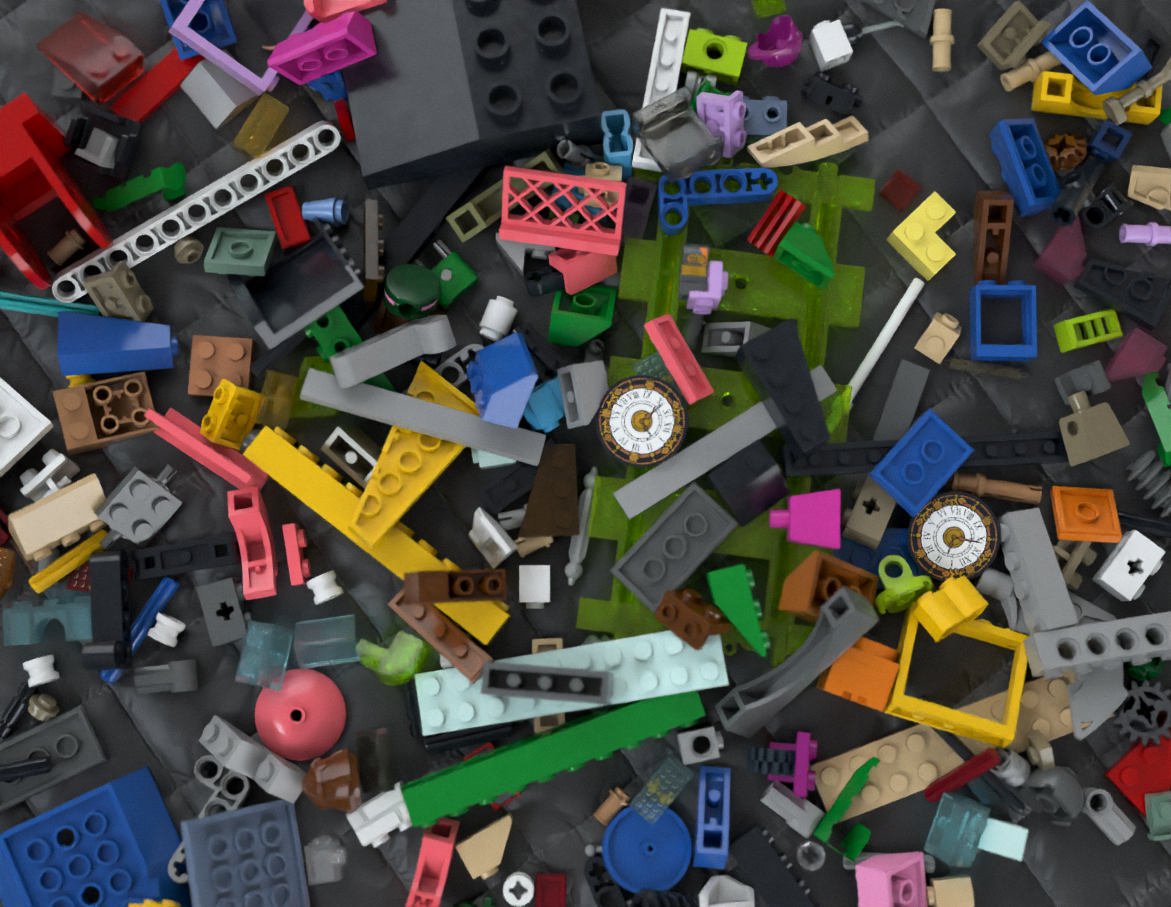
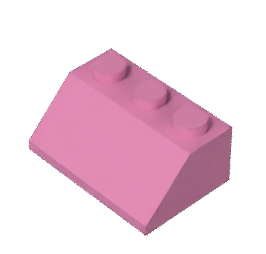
M923 852L875 855L856 865L858 907H928Z

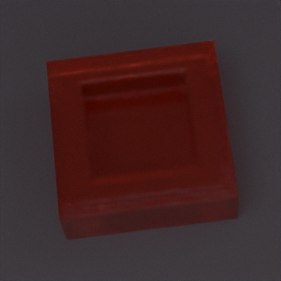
M898 169L878 194L902 212L922 187Z

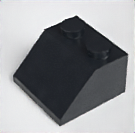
M759 439L706 478L741 528L792 492L778 465Z

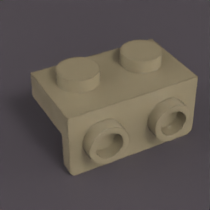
M1017 1L1011 5L977 46L999 70L1015 69L1026 60L1028 50L1038 45L1045 38L1046 34L1044 32L1051 24L1047 20L1039 22L1020 1Z

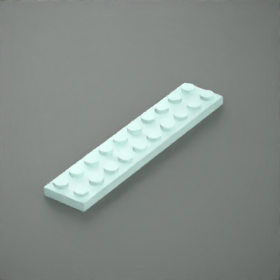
M670 630L495 660V663L609 671L614 673L611 705L729 685L720 634L709 635L702 650L693 649ZM456 668L415 674L423 736L607 706L604 704L481 694L482 676L473 684Z

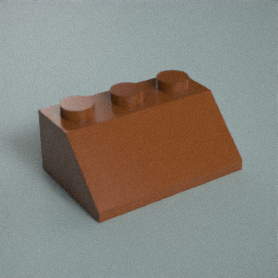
M814 551L785 579L778 609L816 624L821 606L843 586L865 596L873 607L879 576L821 551Z

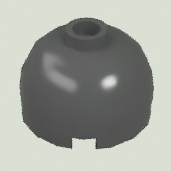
M1055 765V768L1046 771L1037 767L1030 772L1028 779L1020 785L1022 786L1020 794L1033 811L1039 815L1044 811L1051 816L1048 821L1060 826H1070L1081 812L1085 799L1084 790L1077 779L1076 773L1065 766Z

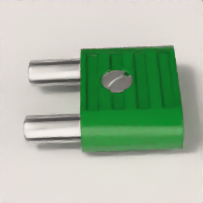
M439 239L437 243L441 248L435 242L433 247L444 260L431 271L436 274L441 284L438 303L446 309L470 289L480 277L456 251L451 252ZM419 259L414 260L417 265L424 266Z

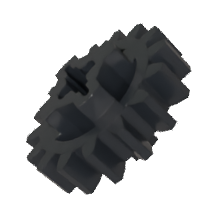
M1146 679L1142 687H1138L1136 682L1132 681L1131 690L1128 691L1126 689L1128 693L1127 698L1113 713L1116 715L1115 717H1118L1112 721L1113 727H1122L1119 736L1121 738L1127 735L1131 736V745L1140 740L1142 741L1143 748H1147L1148 741H1153L1156 747H1159L1161 737L1168 741L1171 740L1169 732L1171 730V701L1169 700L1171 690L1169 689L1162 693L1160 691L1161 683L1159 682L1152 688L1149 687V682ZM1145 695L1153 696L1157 698L1158 701H1153L1147 698ZM1133 699L1134 705L1132 709L1124 713L1125 706ZM1141 704L1148 713L1151 712L1150 724L1144 715H1140ZM1167 714L1165 724L1158 729L1157 722L1159 718ZM1137 726L1145 730L1146 733L1136 731L1132 727Z

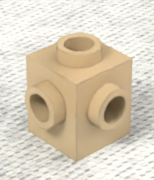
M604 162L586 163L585 175L579 176L622 182V166L609 165ZM578 186V193H584V197L589 195L583 187ZM605 190L600 196L611 205L618 200L619 192ZM594 199L585 204L594 208H602Z

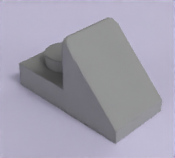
M496 233L497 246L522 276H524L526 253L531 254V258L546 260L549 259L548 254L556 251V247L499 239V233Z

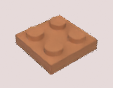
M193 335L188 395L213 397L215 389L220 385L223 378L251 390L252 371L250 365L253 363L255 341L249 338Z

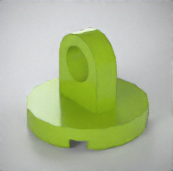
M890 555L880 562L878 575L885 591L874 600L880 613L885 614V609L889 613L906 610L912 602H916L924 593L928 591L933 593L935 591L930 576L914 577L908 563L901 556ZM898 565L903 573L897 578H891L885 573L887 566Z

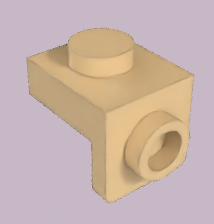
M936 312L914 348L940 364L960 336L962 327L958 325L959 321L947 313L942 315Z

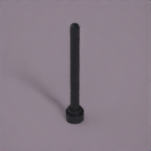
M925 695L919 698L920 700L932 703ZM931 727L965 762L976 756L954 733ZM988 770L979 775L1015 813L1020 814L1024 811V804L995 774Z

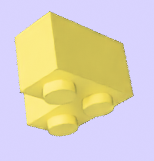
M936 191L913 211L886 239L927 282L956 255L936 234L953 217L956 211Z

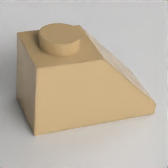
M511 812L456 844L455 847L473 879L481 876L484 880L499 871L497 865L501 864L513 821Z

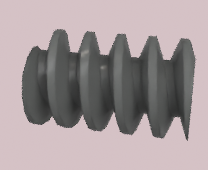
M1150 450L1134 460L1124 471L1129 469L1131 471L1127 478L1128 482L1135 479L1139 480L1135 487L1136 491L1144 488L1147 489L1143 497L1144 500L1155 498L1151 506L1152 510L1159 507L1163 508L1159 515V518L1162 519L1171 515V480H1168L1171 476V470L1165 469L1160 471L1164 462L1162 460L1152 462L1156 453Z

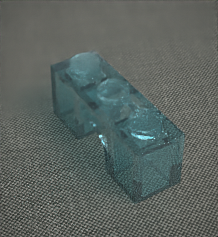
M91 596L74 597V603L63 604L62 599L43 600L44 606L32 607V601L13 602V608L2 609L4 646L44 643L45 627L55 618L65 628L66 641L92 639Z

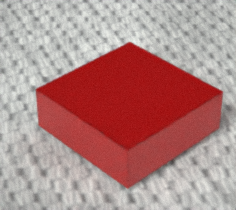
M346 100L334 101L337 118L346 141L355 140L352 116Z

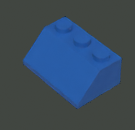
M1088 0L1041 41L1042 45L1094 95L1128 89L1152 68L1142 49Z
M1034 118L1003 119L999 121L989 133L992 141V151L998 157L1002 168L1003 180L1008 184L1014 199L1013 207L1020 217L1036 215L1051 208L1061 190Z
M518 332L479 350L475 361H470L466 374L470 381L471 392L474 394L475 405L478 407L482 421L516 429L538 377L522 333Z

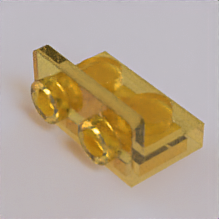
M264 92L235 138L233 148L242 154L246 151L252 156L260 158L288 114L289 108Z

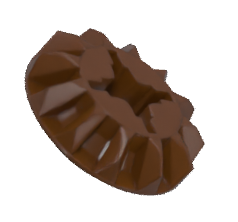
M1067 131L1061 136L1055 133L1053 139H1044V147L1054 171L1071 169L1080 164L1086 157V141L1082 140L1079 134L1071 136ZM1062 147H1067L1060 153V156H1058L1057 151H1060Z

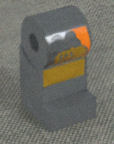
M684 243L677 300L687 301L690 291L707 292L708 245Z

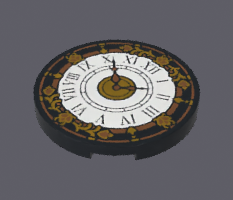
M635 375L620 380L605 393L597 410L596 427L602 445L616 460L633 467H652L667 461L681 448L688 433L689 415L683 398L671 384L654 376Z
M943 491L936 493L917 516L911 517L906 533V541L913 561L928 576L943 582L950 577L958 579L964 575L970 580L983 573L995 559L1000 545V529L994 513L982 500L965 492Z

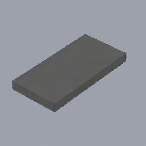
M693 482L609 571L646 607L655 613L666 591L677 590L739 523L700 486Z
M80 705L0 744V765L49 756L52 762V771L50 773L0 782V813L109 760L85 705Z

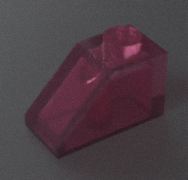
M1078 215L1072 225L1064 227L1060 225L1032 265L1060 285L1065 284L1070 279L1075 281L1085 268L1081 263L1087 254Z
M1139 328L1128 332L1104 369L1109 383L1143 377L1152 372L1156 373L1166 360V357L1163 355L1168 347Z

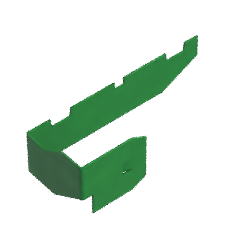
M175 162L169 168L158 167L151 170V176L144 178L143 175L126 182L125 187L121 184L106 191V196L99 199V196L93 197L94 207L112 212L161 189L165 200L171 201L186 194L184 183L187 182L184 164Z
M1153 372L1145 375L1142 396L1162 442L1158 444L1157 453L1160 460L1164 462L1163 467L1165 468L1171 466V409L1167 407V405L1171 404L1164 387L1158 386L1155 379L1159 378L1158 373Z
M874 756L856 769L813 833L833 849L835 848L826 842L832 834L831 828L836 821L840 822L853 801L851 799L853 796L856 797L869 779L868 773L872 767H877L880 760ZM858 822L850 829L840 844L846 849L844 854L837 849L835 850L850 861L855 862L869 841L872 831Z

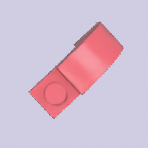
M258 486L227 491L228 517L236 532L241 553L243 594L246 600L277 595L276 576H278L275 545L268 513Z
M440 817L436 824L425 828L415 876L405 907H440L460 821Z

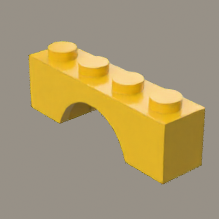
M1043 71L1034 82L1031 111L1106 120L1108 118L1103 109L1102 101L1110 96L1117 99L1136 88V83L1138 82H1135L1128 89L1094 95L1082 82L1075 79L1073 74ZM1163 85L1152 91L1153 94L1147 99L1141 98L1124 110L1128 117V120L1125 122L1149 125L1160 115Z

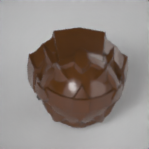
M344 748L326 759H315L311 763L310 770L306 773L304 780H302L303 793L321 810L338 808V810L349 814L354 812L362 804L357 755L351 753L348 748Z

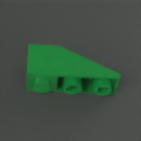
M741 564L706 573L713 604L723 612V616L732 623L731 625L758 656H767L765 649L770 648V643L766 630H760L758 618L763 616L759 600H753L750 588L755 587V582L751 569L746 570L745 565Z

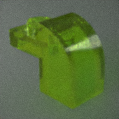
M399 630L388 651L362 638L355 648L361 659V664L374 670L380 682L387 685H401L415 678V674L420 673L431 654L425 641Z

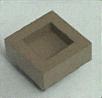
M1035 730L1027 733L1029 746L1026 747V753L1031 764H1037L1043 771L1055 768L1051 745L1041 732Z

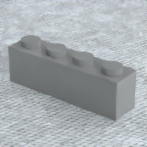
M1033 508L1006 513L997 520L1000 529V545L1004 554L1005 565L1010 572L1014 584L1015 595L1019 599L1024 613V622L1029 628L1030 634L1069 628L1079 624L1040 509Z

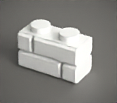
M402 780L364 802L354 812L346 814L348 821L364 847L372 843L375 848L390 839L388 832L398 827L400 831H403L412 826L400 791V785L404 784Z

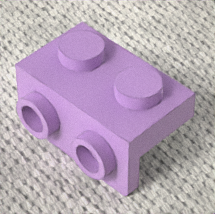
M710 261L707 270V292L690 291L687 309H693L695 314H711V310H717L721 296L725 295L728 285V271H722L723 262Z

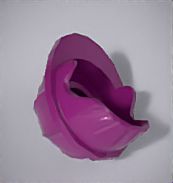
M790 16L776 17L772 20L767 33L757 34V42L747 50V55L752 60H763L770 67L777 68L790 65L801 52L803 34L798 30Z

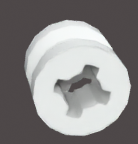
M334 570L306 582L308 589L314 592L315 597L313 600L316 605L327 602L344 593L342 587L336 584Z
M158 612L156 616L157 623L153 628L149 629L147 635L163 644L175 647L178 642L177 636L179 632L184 631L186 624L167 614Z
M54 655L43 656L23 663L24 670L28 671L30 676L28 680L29 687L42 685L60 678L59 672L55 671L53 667Z
M520 871L508 876L503 887L504 898L508 903L519 907L530 902L535 888L531 876Z

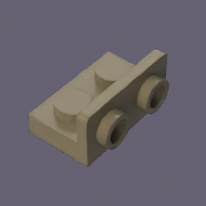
M124 260L117 262L112 271L87 277L83 283V286L103 317L145 322L153 310L150 298L144 293L136 280L135 274L129 269Z

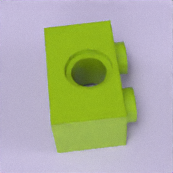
M690 29L680 72L687 74L688 70L697 71L701 76L708 74L716 75V81L737 86L747 43L742 42L739 37L732 35L721 37L713 35V32L707 29ZM716 50L722 57L716 60L708 57L707 52Z

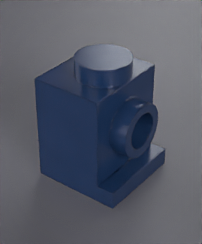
M1106 119L1095 130L1087 144V151L1091 152L1093 157L1101 159L1102 162L1111 164L1114 160L1117 161L1133 134Z

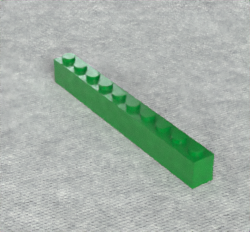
M697 690L613 704L400 785V791L413 828L419 825L421 828H426L436 824L438 818L448 814L451 817L461 815L468 811L467 807L476 803L480 805L490 804L497 800V795L509 792V794L521 792L527 788L526 784L536 780L538 783L552 780L556 777L555 773L567 769V772H572L584 767V762L595 758L596 761L607 759L613 755V751L622 747L625 750L638 747L642 744L641 740L653 736L654 739L670 734V729L681 725L682 728L693 726L699 722L698 718L706 715Z

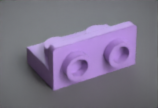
M736 90L730 96L701 92L696 96L699 153L731 158L744 147L747 138L746 131L744 130L746 105L743 102V91Z

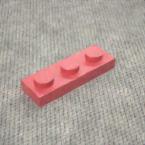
M670 313L655 318L644 325L650 340L657 348L666 368L670 371L680 388L681 394L689 405L705 399L714 393L712 386Z

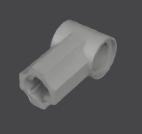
M773 781L764 792L760 801L783 817L789 826L808 839L825 813L804 797L801 799L799 796H793V791L783 783Z
M1090 786L1082 787L1085 799L1081 812L1086 813L1114 845L1118 846L1128 841L1134 834L1136 826L1113 802L1110 793L1106 790ZM1096 794L1098 797V804L1095 808L1092 809L1090 806V799L1093 795Z

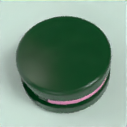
M416 264L398 265L392 268L385 277L383 289L384 305L390 312L401 318L415 320L428 317L438 306L441 290L440 280L434 272L424 266Z

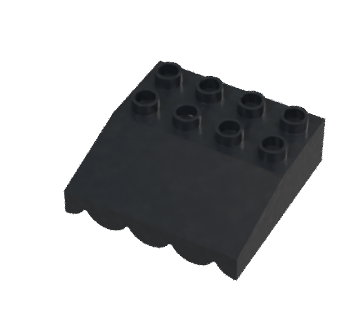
M387 0L386 3L358 12L371 22L377 54L344 67L343 73L362 175L368 190L535 157L548 148L555 153L558 144L564 139L570 140L576 145L585 146L602 143L601 112L576 0Z

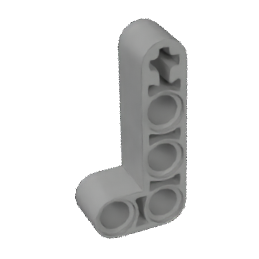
M430 315L422 319L411 320L336 353L330 357V361L340 388H345L361 383L422 354L440 353L455 347L457 344L447 315Z
M211 755L204 756L196 762L194 767L196 778L205 786L214 790L198 818L211 815V811L216 806H225L227 811L241 808L251 791L249 779L245 775L225 767ZM208 763H214L218 766L216 776L211 779H206L202 776V769ZM234 779H241L244 782V789L238 795H232L228 792V785ZM182 841L168 864V873L174 881L185 884L190 883L189 875L182 874L179 877L180 870L176 868L179 863H186L184 842Z

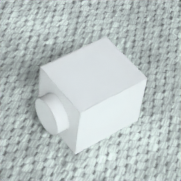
M840 19L832 23L830 20H826L814 26L809 37V43L821 71L848 62L853 50Z
M519 565V602L526 603V609H544V603H551L550 565Z

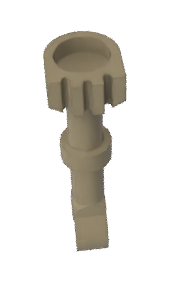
M1171 58L1167 61L1166 66L1161 72L1147 81L1141 80L1136 83V88L1117 99L1110 96L1102 101V106L1108 120L1116 125L1128 120L1125 108L1141 98L1147 99L1153 94L1152 91L1171 81Z

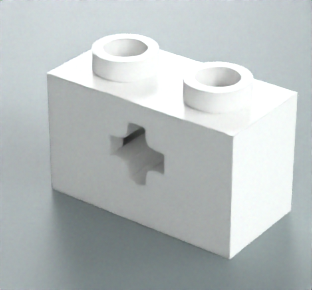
M1137 530L1126 531L1120 543L1115 546L1092 580L1120 601L1135 600L1144 591L1146 586L1143 583L1147 577L1154 575L1162 566L1163 561L1161 558L1166 551ZM1128 562H1134L1132 565L1134 573H1128L1130 567L1127 565Z

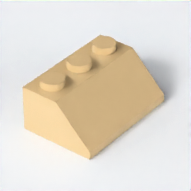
M93 473L8 516L9 532L26 561L33 558L35 561H40L52 554L51 549L61 544L64 547L69 546L81 538L80 534L91 530L93 533L108 525L95 514V511L106 500L96 474Z

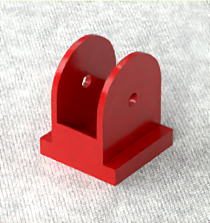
M24 92L0 108V246L20 271L36 287L44 291L53 285L52 278L18 222L59 196L83 229L102 249L106 250L111 247L113 240L100 217L60 159V157L72 150V147L64 145L66 132Z

